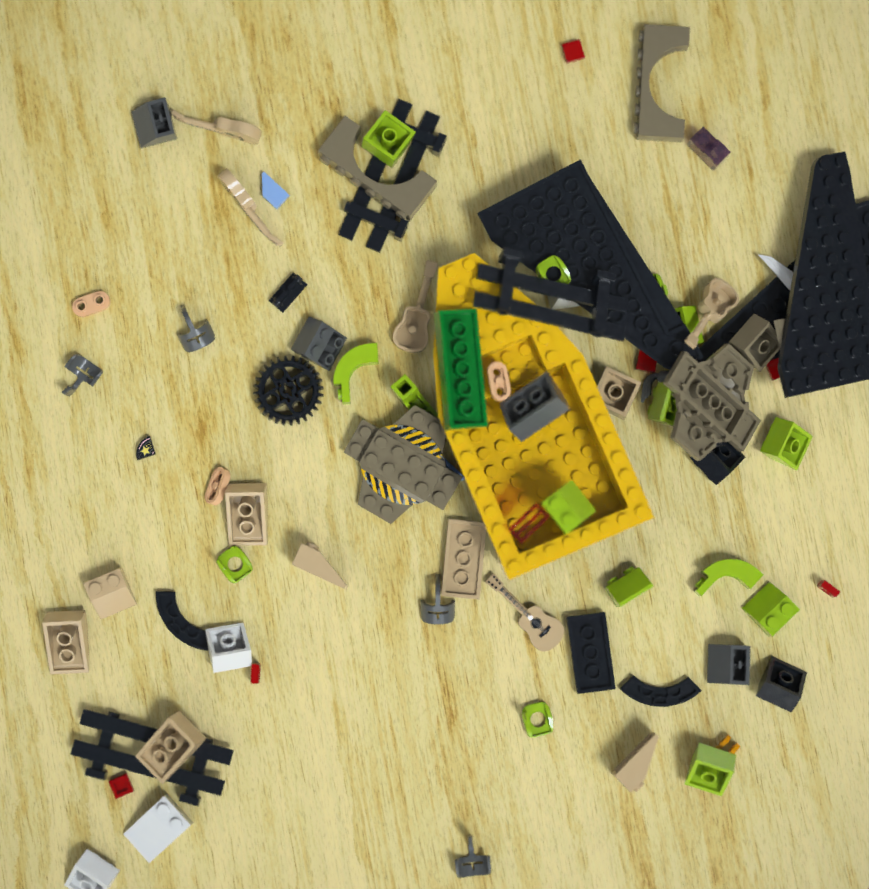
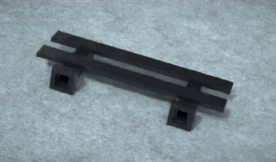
M401 99L398 100L392 115L413 129L416 134L412 138L413 142L394 184L404 183L414 177L427 147L432 149L433 155L439 157L447 140V135L439 133L438 137L433 135L440 116L426 111L419 128L405 123L413 105ZM373 155L365 175L379 182L386 164ZM359 187L353 202L347 201L344 212L347 213V216L338 235L352 241L362 220L375 226L366 248L380 253L389 232L394 234L395 240L402 242L409 226V221L401 219L400 222L396 221V211L391 208L383 207L381 214L368 209L371 197L365 193V189Z
M505 247L498 259V263L502 264V269L484 264L478 265L476 279L500 284L498 296L475 291L473 307L497 312L503 316L510 315L588 333L594 337L624 341L625 326L606 322L607 310L627 313L628 298L609 294L611 286L616 281L615 273L597 270L591 280V285L596 286L595 291L517 273L516 267L522 259L523 252ZM513 288L593 306L592 318L512 300Z
M86 709L83 710L79 724L102 730L98 745L74 740L70 755L93 761L92 767H87L84 775L106 780L108 772L104 771L105 766L110 765L156 778L134 755L112 750L111 746L115 734L147 743L158 729L120 719V714L108 712V715ZM206 739L192 754L196 756L192 771L178 768L167 780V782L187 787L186 793H181L179 801L199 806L201 798L198 797L199 790L221 796L225 781L204 775L208 760L230 766L234 750L213 745V740Z

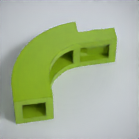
M377 343L354 347L337 364L333 384L334 386H341L338 389V399L342 400L343 405L351 404L350 378L354 371L365 365L379 364Z
M406 374L391 386L395 395L408 411L414 405H417L438 418V413L425 400L416 385Z
M725 559L717 561L701 571L706 578L702 577L694 585L697 587L694 592L698 596H702L716 580L724 576L733 577L747 589H751L764 574L750 563L742 560Z

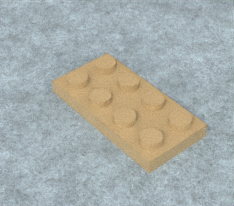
M448 519L441 596L480 600L486 538L484 522Z

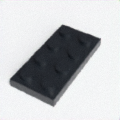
M605 612L566 617L577 694L616 689Z

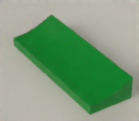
M477 309L439 310L434 313L444 431L487 427L488 420Z

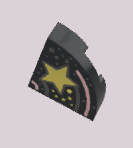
M151 436L144 438L138 445L136 451L137 460L156 455Z

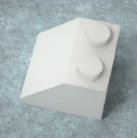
M243 622L205 629L213 673L251 666V649Z
M87 849L75 864L65 886L69 889H109L120 870Z

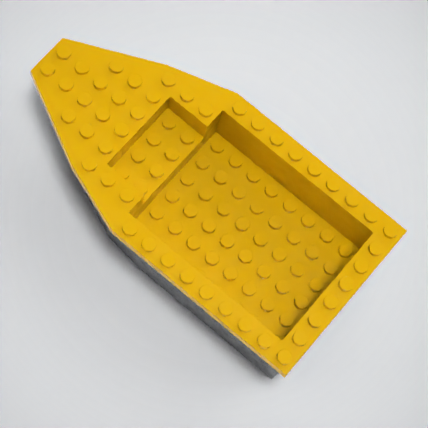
M473 253L438 268L436 312L439 310L477 309L488 426L444 432L507 578L511 580L653 519L654 515L583 354L557 326L510 315L503 316L497 312L473 307L475 291L498 296L500 284L476 279L478 265L488 264ZM513 288L512 300L536 305L520 290ZM434 334L433 359L438 418L444 429L436 335ZM493 362H501L506 366L511 388L510 396L547 371L565 396L570 410L521 442L509 430L499 405L501 402L494 400L490 395L486 373L487 368ZM493 370V374L499 376V371ZM497 389V394L502 395L503 391ZM570 480H573L595 508L596 512L568 534L564 535L541 506V503Z

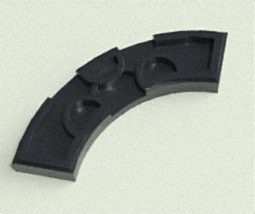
M156 591L157 608L168 630L188 646L209 651L205 630L193 626L184 618L177 604L176 592Z
M633 675L619 688L624 694L635 701L656 707H669L684 703L702 691L688 676L672 686L654 687L641 682Z

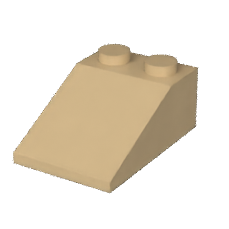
M228 484L225 491L229 546L267 545V484Z
M309 542L306 545L301 544L292 565L347 590L348 585L324 555L318 551L319 547Z
M86 611L47 612L42 624L50 674L89 673Z
M178 711L168 717L135 757L163 784L207 738Z
M651 732L611 772L631 793L633 791L637 792L644 785L643 781L646 778L659 738L654 732Z

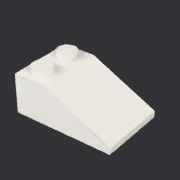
M166 794L133 824L124 835L150 863L193 822L173 799Z

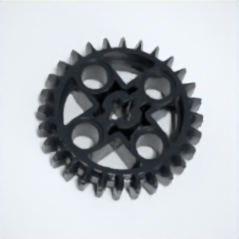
M285 355L284 361L277 357V363L270 360V367L264 365L265 372L259 370L262 377H256L255 379L259 384L253 385L254 388L258 389V391L253 392V395L259 396V398L254 401L255 403L261 402L257 408L259 410L265 409L262 413L263 416L268 413L270 414L268 417L269 421L274 417L275 424L282 420L283 426L286 425V421H289L290 426H293V421L296 420L298 425H300L301 418L307 421L306 415L313 417L311 411H318L315 405L322 404L318 397H324L322 393H319V391L324 390V387L318 386L322 379H316L319 376V372L313 373L315 367L311 366L308 368V361L302 364V358L300 357L296 362L295 356H292L291 361H288ZM285 367H294L303 372L291 378ZM277 370L284 371V376L281 379L274 378V373ZM271 377L276 387L265 393V384L268 378ZM302 377H309L310 383L303 386L300 384ZM296 381L298 387L300 388L299 391L297 390V387L293 382ZM285 385L290 389L294 388L291 390L292 396H290L288 393H285ZM313 387L312 398L307 405L301 394ZM278 391H280L281 396L284 398L282 401L280 396L277 394ZM270 396L277 397V402L274 405L267 404V399ZM300 402L303 404L302 411L296 412L293 410L295 403ZM287 404L292 415L281 414L275 410Z

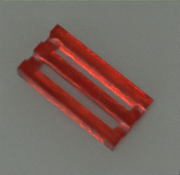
M536 502L508 531L522 544L550 516ZM537 508L539 511L523 527L515 532L514 529ZM542 514L544 517L521 538L519 535Z

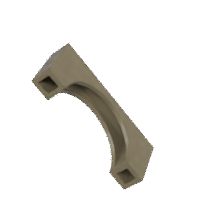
M645 24L643 30L639 31V42H642V49H638V60H641V67L637 68V78L640 79V85L636 86V97H639V104H635V115H638V122L634 123V134H637V140L682 143L684 139L685 119L670 116L656 104L651 95L649 78L652 68L661 58L673 52L687 51L690 27Z
M345 116L318 150L319 160L327 166L330 164L334 167L335 172L343 177L345 175L354 186H360L365 189V193L371 198L376 197L385 208H391L396 211L395 214L399 218L411 221L437 187V180L423 170L411 180L400 184H382L368 178L358 167L353 154L356 140L361 133V127Z

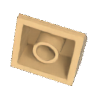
M606 366L597 388L608 413L625 420L642 382Z
M121 568L83 583L100 619L137 605L124 570Z

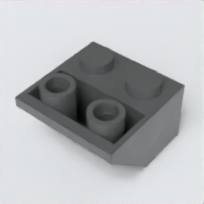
M166 98L146 102L131 112L140 148L177 139Z
M308 317L291 350L306 360L330 371L347 337L326 323Z
M708 644L707 683L749 685L751 646Z

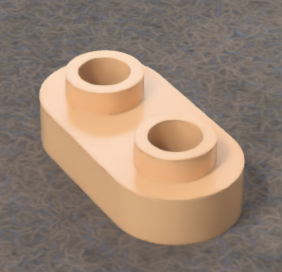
M97 291L77 298L73 302L72 309L77 316L87 317L108 309L111 300L105 292ZM103 298V302L98 304L97 299ZM80 304H85L83 310H79Z
M493 362L489 365L486 372L491 397L501 402L506 400L511 393L508 372L503 363ZM493 370H498L499 376H495ZM497 389H501L503 394L498 395Z
M218 467L213 471L205 493V501L208 504L216 506L222 502L230 481L229 470Z

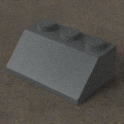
M547 371L499 403L509 430L521 442L570 410L565 396Z

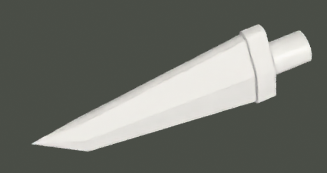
M759 255L790 290L793 272L771 256Z

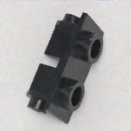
M293 272L269 299V302L284 313L308 284Z

